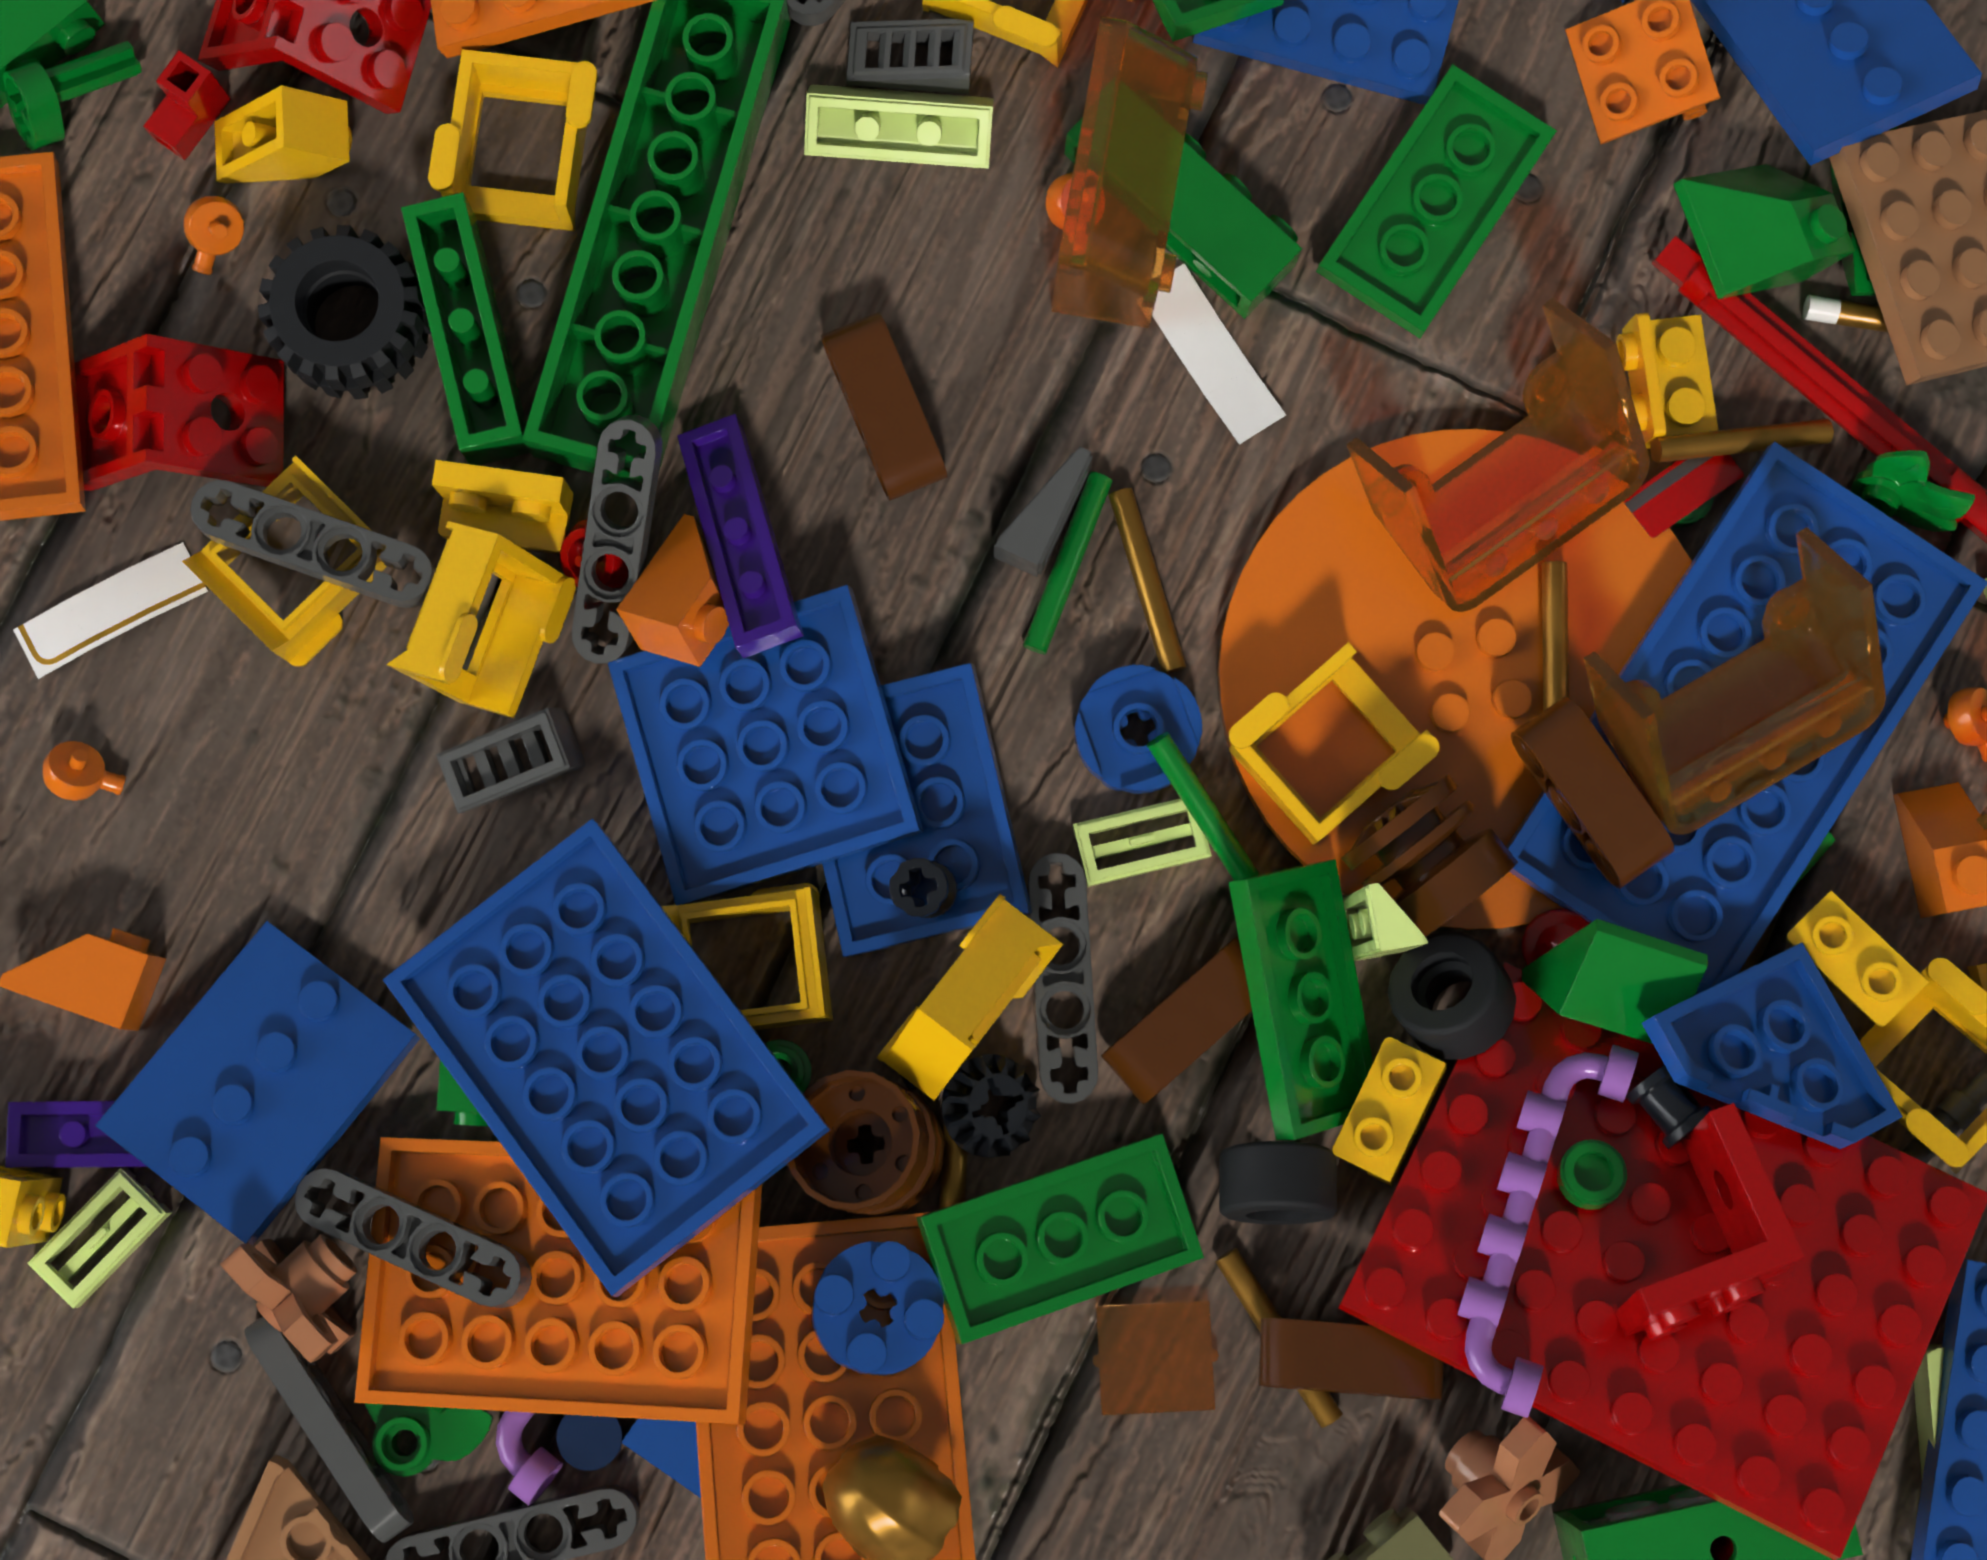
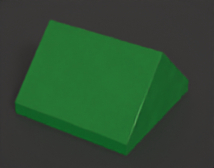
M1596 919L1522 969V981L1561 1016L1653 1044L1642 1022L1693 997L1708 967L1707 954Z

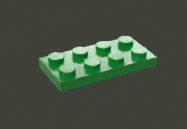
M1452 64L1320 262L1316 272L1420 339L1557 130Z
M1336 859L1314 862L1230 881L1228 883L1276 1141L1296 1140L1344 1125L1373 1064Z
M1163 1133L916 1217L933 1271L939 1280L943 1292L944 1305L956 1342L961 1345L1204 1258Z

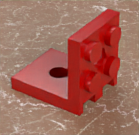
M216 0L198 61L218 71L284 61L385 114L400 113L430 14L431 1ZM355 11L365 18L369 27V37L364 46L355 41L350 31V19Z
M145 334L75 362L84 490L94 491L153 470L268 487L283 472L284 362L282 360ZM214 398L224 402L230 411L231 424L228 430L222 429L213 420L211 403Z
M1734 1103L1708 1112L1682 1141L1732 1254L1638 1289L1615 1311L1625 1337L1645 1330L1649 1341L1687 1327L1688 1321L1702 1315L1700 1311L1702 1308L1708 1307L1712 1317L1738 1309L1750 1303L1749 1298L1764 1292V1285L1774 1282L1777 1279V1275L1791 1269L1792 1263L1805 1258Z

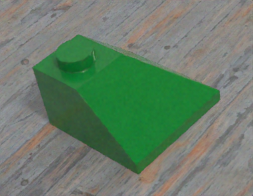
M1768 164L1683 178L1673 184L1718 300L1803 282L1856 251L1847 230L1846 219L1839 210L1833 193Z

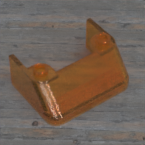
M1101 16L1060 244L1051 312L1149 328L1158 291L1170 293L1177 255L1165 253L1189 109L1202 110L1208 72L1196 70L1198 57L1127 20Z
M1554 298L1543 304V309L1557 352L1537 365L1527 377L1523 389V402L1528 416L1435 483L1431 484L1429 477L1415 465L1403 464L1393 468L1357 437L1346 444L1373 513L1431 591L1454 611L1464 612L1471 610L1493 596L1633 495L1643 484L1649 471V455L1616 342Z
M1807 527L1796 533L1802 579L1789 587L1777 591L1768 601L1762 619L1764 640L1661 700L1658 691L1645 680H1632L1625 683L1595 651L1583 658L1601 729L1640 793L1661 823L1673 834L1684 835L1701 828L1848 741L1872 725L1884 708L1886 693L1872 584Z

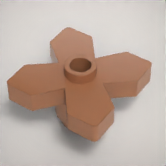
M320 1234L312 1243L304 1240L288 1256L270 1238L261 1240L255 1247L250 1243L241 1244L220 1263L222 1268L241 1289L258 1301L256 1307L266 1321L282 1332L310 1363L319 1360L326 1352L328 1354L337 1352L356 1334V1331L332 1304L350 1288L348 1280L358 1270L344 1250L328 1236Z
M1530 1416L1528 1418L1523 1417L1503 1441L1495 1435L1486 1436L1481 1431L1474 1430L1458 1440L1446 1458L1445 1469L1452 1475V1484L1458 1491L1440 1510L1439 1516L1483 1560H1504L1521 1541L1525 1524L1534 1518L1541 1507L1556 1502L1579 1476L1580 1470L1566 1455L1555 1447L1556 1441Z

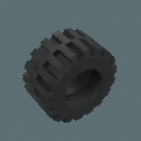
M337 225L336 235L330 236L324 227L310 230L312 241L303 244L298 237L294 238L286 244L292 253L285 260L275 255L268 265L275 273V277L273 280L262 278L259 292L267 300V303L258 305L259 319L268 328L263 333L281 360L312 389L317 390L318 387H321L328 396L340 399L343 392L348 391L354 399L369 398L368 387L375 385L383 394L394 388L389 379L395 374L399 373L405 380L410 376L414 369L408 362L412 355L423 359L428 348L422 339V334H431L418 278L399 250L389 241L384 245L378 234L364 229L361 236H358L351 225ZM349 286H364L378 292L376 315L371 324L362 333L343 341H328L316 336V315L321 304L329 295Z

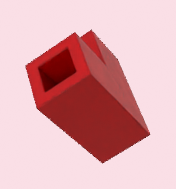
M178 50L156 80V83L166 96L143 127L155 141L183 160H186L231 99L211 71Z

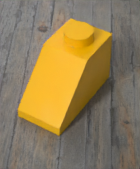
M281 85L214 121L216 181L229 184L314 179L350 162L349 152L352 146V132L348 126V106L346 100Z

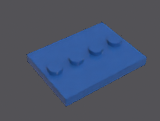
M1691 0L1810 166L1839 153L1844 146L1868 140L1977 90L1982 77L1981 71L1926 0Z
M972 663L881 685L924 832L822 864L843 957H852L972 928L999 894L1003 895L1007 902L1024 915L1032 913L976 668ZM912 858H925L945 865L953 873L957 882V897L953 906L944 915L936 918L913 917L908 915L903 909L896 907L889 893L890 879L897 872L901 863ZM920 873V884L911 887V896L923 899L925 905H927V894L937 891L936 880L925 878Z
M266 921L95 1126L245 1244L250 1243L253 1246L296 1193L297 1186L302 1179L314 1171L420 1038L287 935Z

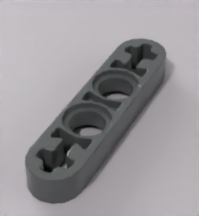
M626 415L615 420L602 432L598 442L572 624V642L577 652L584 659L596 664H607L617 660L633 641V636L616 610L619 606L618 604L610 610L608 619V630L618 633V638H613L606 647L598 645L599 636L594 632H589V627H593L601 620L605 602L623 601L645 569L662 456V437L658 428L649 419L640 415ZM629 430L636 432V443L646 446V452L640 453L631 462L629 476H642L643 484L630 478H609V472L617 475L624 470L626 452L625 449L616 446L615 440L627 435ZM623 492L635 500L638 507V516L634 524L620 526L608 518L605 512V501L609 494ZM613 554L620 557L626 563L629 570V578L626 585L620 588H611L599 580L596 573V564L600 556ZM591 597H593V598H595V599H598V600H600V601H603V602H595V603H593V602L591 601Z
M216 480L208 482L199 488L192 498L190 508L192 520L199 530L212 541L397 607L412 608L422 605L436 571L426 554L413 545L231 481ZM231 498L230 503L241 515L253 519L251 531L244 523L230 518H224L219 527H217V521L209 513L212 505L224 506L227 499ZM257 507H262L256 515ZM285 517L294 518L299 521L302 531L300 539L294 546L284 550L274 549L269 546L267 533L273 522ZM251 532V538L245 539ZM346 538L359 542L363 552L357 566L347 571H337L329 566L327 560L328 551L334 543ZM377 550H384L379 556L384 565L397 570H404L409 561L414 562L413 568L421 577L419 583H407L402 591H397L398 584L389 574L375 570ZM373 572V582H367L366 580Z
M1053 853L1039 859L1029 873L1028 896L1032 910L1029 918L1047 932L1056 928H1064L1073 932L1078 939L1079 951L1076 958L1068 964L1058 965L1050 962L1034 983L1038 1065L1041 1085L1047 1095L1058 1102L1071 1104L1088 1097L1094 1090L1098 1079L1087 887L1084 870L1077 860L1067 854ZM1050 866H1061L1063 876L1074 878L1075 886L1065 889L1063 903L1064 911L1077 907L1078 920L1056 917L1040 922L1039 909L1052 911L1053 909L1050 890L1040 889L1038 884L1039 879L1048 877ZM1070 992L1081 1001L1083 1015L1080 1022L1073 1028H1058L1052 1025L1047 1018V1002L1054 994ZM1085 1034L1086 1049L1073 1046V1062L1076 1067L1086 1068V1080L1076 1082L1075 1093H1064L1062 1083L1052 1082L1050 1077L1051 1069L1061 1067V1047L1048 1051L1047 1036L1066 1040Z
M323 1168L314 1170L306 1175L297 1186L295 1194L296 1211L300 1218L308 1225L475 1303L496 1308L511 1307L520 1302L529 1291L532 1280L531 1268L526 1258L518 1251L355 1176ZM321 1189H333V1194L337 1198L348 1203L357 1204L358 1206L353 1211V1214L350 1215L342 1211L325 1209V1204L317 1199ZM390 1206L399 1217V1229L392 1240L379 1244L374 1240L370 1232L371 1218L382 1207ZM447 1232L455 1241V1257L446 1268L435 1270L430 1266L426 1258L427 1244L436 1234ZM473 1260L483 1265L500 1267L505 1261L503 1272L511 1277L510 1283L507 1288L496 1287L490 1293L493 1282L478 1273L467 1272V1270L472 1265Z
M263 1316L247 1326L244 1330L245 1337L254 1355L369 1531L379 1541L386 1543L412 1525L414 1517L409 1504L390 1474L376 1461L371 1445L317 1362L310 1363L283 1333L269 1324Z
M603 1485L534 1502L531 1506L525 1504L412 1532L403 1536L388 1550L385 1560H404L410 1555V1547L416 1546L419 1556L425 1557L438 1554L445 1549V1545L440 1539L445 1536L450 1538L449 1559L467 1560L463 1552V1542L466 1535L474 1530L488 1531L496 1538L499 1545V1553L496 1560H568L613 1549L624 1544L637 1528L640 1520V1507L635 1496L628 1489L618 1485ZM602 1499H610L613 1509L624 1508L627 1517L617 1524L616 1534H609L605 1524H597L585 1527L582 1530L581 1534L586 1542L575 1543L576 1522L568 1506H579L578 1519L596 1514L601 1509ZM538 1514H549L560 1521L563 1528V1538L557 1548L543 1551L535 1548L530 1543L527 1536V1526L532 1517Z

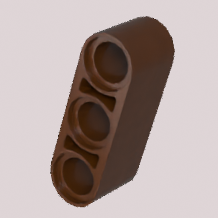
M880 312L822 334L821 340L887 499L891 501L947 478V471L938 446Z
M1563 697L1511 733L1512 743L1526 767L1595 866L1614 887L1621 889L1674 852V844L1667 830L1592 722L1573 700Z
M1238 935L1101 1055L1103 1060L1143 1105L1252 1011Z
M1283 1318L1261 1319L1258 1386L1409 1399L1442 1400L1444 1362L1374 1326Z

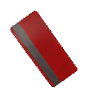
M1730 455L1678 460L1626 496L1624 504L1651 538H1655L1709 499L1741 479L1744 473Z

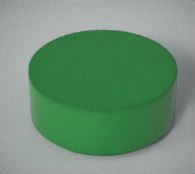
M1583 1140L1574 1144L1563 1155L1557 1167V1183L1560 1191L1569 1202L1583 1209L1596 1210L1610 1205L1621 1194L1627 1181V1168L1623 1157L1613 1146L1600 1140Z

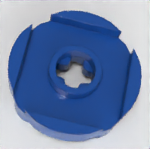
M1128 665L1116 668L1102 675L1095 681L1080 702L1074 726L1075 744L1085 767L1091 774L1101 780L1102 784L1107 788L1133 794L1150 793L1163 789L1171 783L1147 745L1138 747L1133 739H1123L1120 730L1128 725L1127 715L1137 712L1142 721L1152 719L1156 730L1151 731L1147 735L1148 743L1157 736L1169 732L1189 765L1195 758L1200 743L1202 718L1196 699L1185 684L1175 677L1174 679L1164 672L1156 671L1153 667Z
M869 1241L844 1250L826 1266L814 1290L811 1320L820 1345L836 1363L860 1374L887 1376L911 1367L921 1360L932 1348L944 1324V1297L936 1274L919 1254L907 1249L898 1242ZM875 1290L880 1297L888 1294L891 1295L896 1304L889 1311L892 1320L891 1324L882 1327L876 1319L864 1322L859 1311L863 1310L867 1305L866 1298L864 1297L866 1292Z

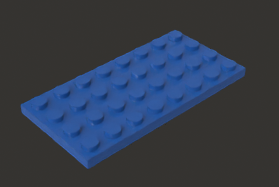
M1774 441L1766 448L1589 719L1667 830L1674 844V852L1621 889L1616 888L1601 874L1542 790L1506 845L1507 849L1518 861L1509 872L1564 909L1576 913L1589 923L1600 919L1707 954L1708 967L1695 995L1737 975L1985 589L1987 581Z

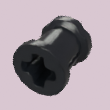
M912 858L901 863L897 872L891 877L889 893L896 907L903 909L908 915L921 918H936L944 915L953 906L957 897V882L953 873L945 865L925 858ZM920 873L925 878L936 880L937 891L927 894V905H925L923 899L911 896V887L920 884Z
M1665 1065L1652 1073L1626 1095L1627 1100L1632 1105L1640 1104L1665 1134L1662 1142L1668 1150L1687 1137L1705 1115L1713 1110L1710 1105L1701 1106L1685 1086L1675 1083Z

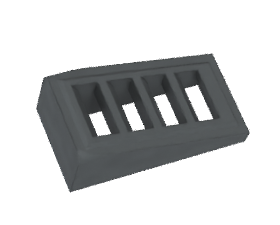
M924 19L851 22L847 86L969 95L974 20ZM868 41L880 42L878 68H865ZM892 43H904L902 67H890ZM917 44L928 45L927 66H915ZM941 46L953 47L952 65L939 66Z
M1079 447L1075 453L1069 456L999 536L997 543L994 545L995 558L1035 577L1038 574H1042L1091 471L1093 460L1091 451Z
M545 708L436 754L458 814L585 767L584 757L569 717L563 708ZM541 730L543 731L544 737L546 739L547 745L552 755V761H550L548 758L545 746L540 736L539 731ZM522 738L533 769L525 771L514 740ZM495 747L498 749L508 779L504 781L500 780L490 753V749ZM474 756L485 789L476 791L465 759Z

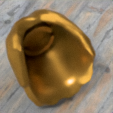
M880 1435L852 1444L842 1453L836 1465L828 1471L823 1482L826 1508L832 1519V1524L853 1550L866 1560L933 1559L943 1548L945 1537L949 1531L957 1524L962 1496L951 1479L939 1471V1466L931 1459L904 1442Z

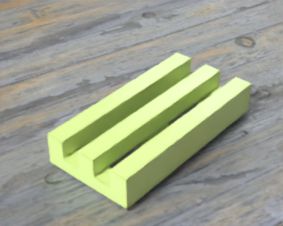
M1181 798L1072 825L1087 887L1187 864L1212 856L1208 840ZM1187 812L1189 823L1095 846L1091 845L1089 837L1091 834ZM1193 836L1195 847L1097 870L1095 859Z
M127 1167L120 1168L27 1263L73 1309L81 1307L172 1213L164 1203L160 1204L153 1197L154 1193L146 1185L142 1186L134 1179L136 1176ZM124 1190L130 1198L57 1271L51 1263ZM142 1208L147 1214L74 1288L69 1281Z

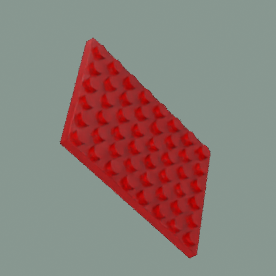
M1504 962L1503 967L1511 978L1517 998L1514 1018L1503 1037L1488 1050L1463 1060H1457L1338 1309L1476 1379L1477 1377L1469 1368L1464 1351L1466 1331L1470 1319L1458 1316L1457 1313L1469 1276L1483 1280L1490 1256L1479 1253L1477 1250L1489 1213L1501 1218L1503 1217L1509 1193L1497 1190V1186L1508 1152L1522 1155L1529 1132L1518 1129L1516 1126L1528 1090L1541 1094L1544 1083L1552 1068L1566 1057L1584 1052L1609 1056L1613 1044L1639 1052L1627 1094L1664 1065L1657 1050L1651 1043L1559 1015L1522 981V970ZM1587 1078L1579 1080L1570 1090L1545 1176L1528 1225L1523 1247L1509 1286L1505 1305L1492 1341L1494 1358L1499 1364L1510 1369L1513 1368L1517 1357L1544 1366L1532 1405L1533 1408L1833 1560L1841 1558L1987 1205V1192L1873 1137L1867 1136L1856 1143L1838 1149L1737 1108L1805 1258L1792 1263L1791 1269L1777 1275V1279L1774 1282L1764 1285V1292L1749 1298L1750 1303L1738 1309L1712 1317L1708 1307L1700 1309L1702 1315L1688 1321L1687 1327L1649 1341L1645 1330L1625 1337L1615 1311L1638 1289L1731 1255L1732 1252L1682 1141L1668 1150L1662 1142L1665 1134L1640 1104L1632 1105L1626 1097L1622 1103L1598 1095L1600 1081ZM1687 1088L1701 1106L1710 1105L1715 1110L1729 1105ZM1590 1139L1600 1140L1613 1146L1623 1157L1627 1168V1181L1621 1194L1610 1205L1596 1210L1583 1209L1569 1202L1560 1191L1557 1183V1167L1563 1155L1574 1144Z

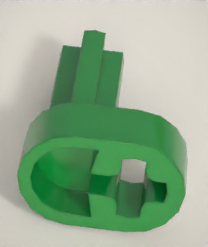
M124 41L46 70L38 62L34 61L5 71L3 73V83L7 102L20 137L26 146L33 151L64 140L65 129L59 103L137 76L142 73V68L134 55L133 46L130 42Z

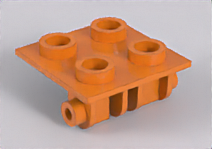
M1636 0L1565 29L1601 145L1679 114H1682L1683 120L1698 118L1707 113L1705 104L1721 98L1690 0Z

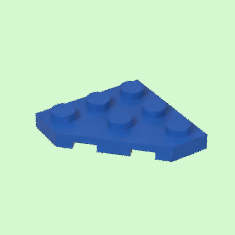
M1803 943L1789 948L1642 1022L1645 1031L1675 1083L1724 1103H1734L1739 1109L1835 1148L1842 1149L1856 1143L1903 1117Z

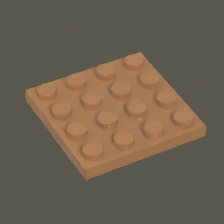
M1987 110L1885 131L1868 140L1842 147L1839 153L1829 157L1906 386L1986 367Z

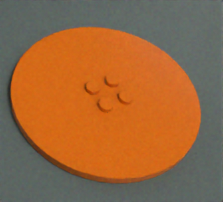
M1449 429L1412 434L1381 443L1351 456L1323 473L1298 493L1276 516L1257 542L1238 578L1227 608L1222 629L1218 660V695L1223 730L1228 748L1232 745L1229 741V731L1234 724L1267 695L1274 692L1285 696L1289 695L1348 642L1357 651L1352 657L1354 661L1420 734L1427 729L1438 740L1440 746L1438 754L1397 790H1387L1381 786L1315 845L1310 843L1230 753L1243 787L1264 823L1286 850L1302 865L1336 859L1342 894L1348 896L1363 888L1362 882L1380 868L1383 863L1374 854L1351 871L1341 857L1350 851L1363 828L1412 789L1437 782L1447 774L1458 788L1436 806L1445 817L1467 800L1475 807L1467 820L1456 830L1463 841L1491 828L1505 846L1508 844L1542 792V788L1518 755L1511 740V733L1543 712L1542 563L1547 561H1564L1568 564L1569 698L1583 710L1589 719L1692 563V560L1670 528L1655 538H1651L1624 504V498L1633 492L1628 485L1586 458L1540 439L1493 430ZM1332 681L1257 746L1320 818L1395 752ZM1508 872L1486 892L1439 928L1496 930L1528 925L1537 915L1550 909L1564 908ZM1395 879L1382 885L1383 889L1392 899L1403 889Z

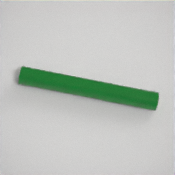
M1089 472L1027 632L1023 647L1033 652L1046 655L1112 485L1113 480L1101 473Z
M1165 732L1147 744L1148 749L1232 879L1235 881L1260 875L1169 732Z

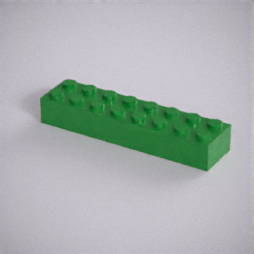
M657 0L652 2L522 438L533 457L594 473L598 442L602 432L609 424L621 417L640 415L649 419L658 428L662 437L661 468L790 26L787 0ZM629 430L627 435L615 440L617 447L625 449L624 470L617 475L609 472V478H630L643 484L642 476L629 477L633 459L640 453L646 452V446L636 443L635 431Z

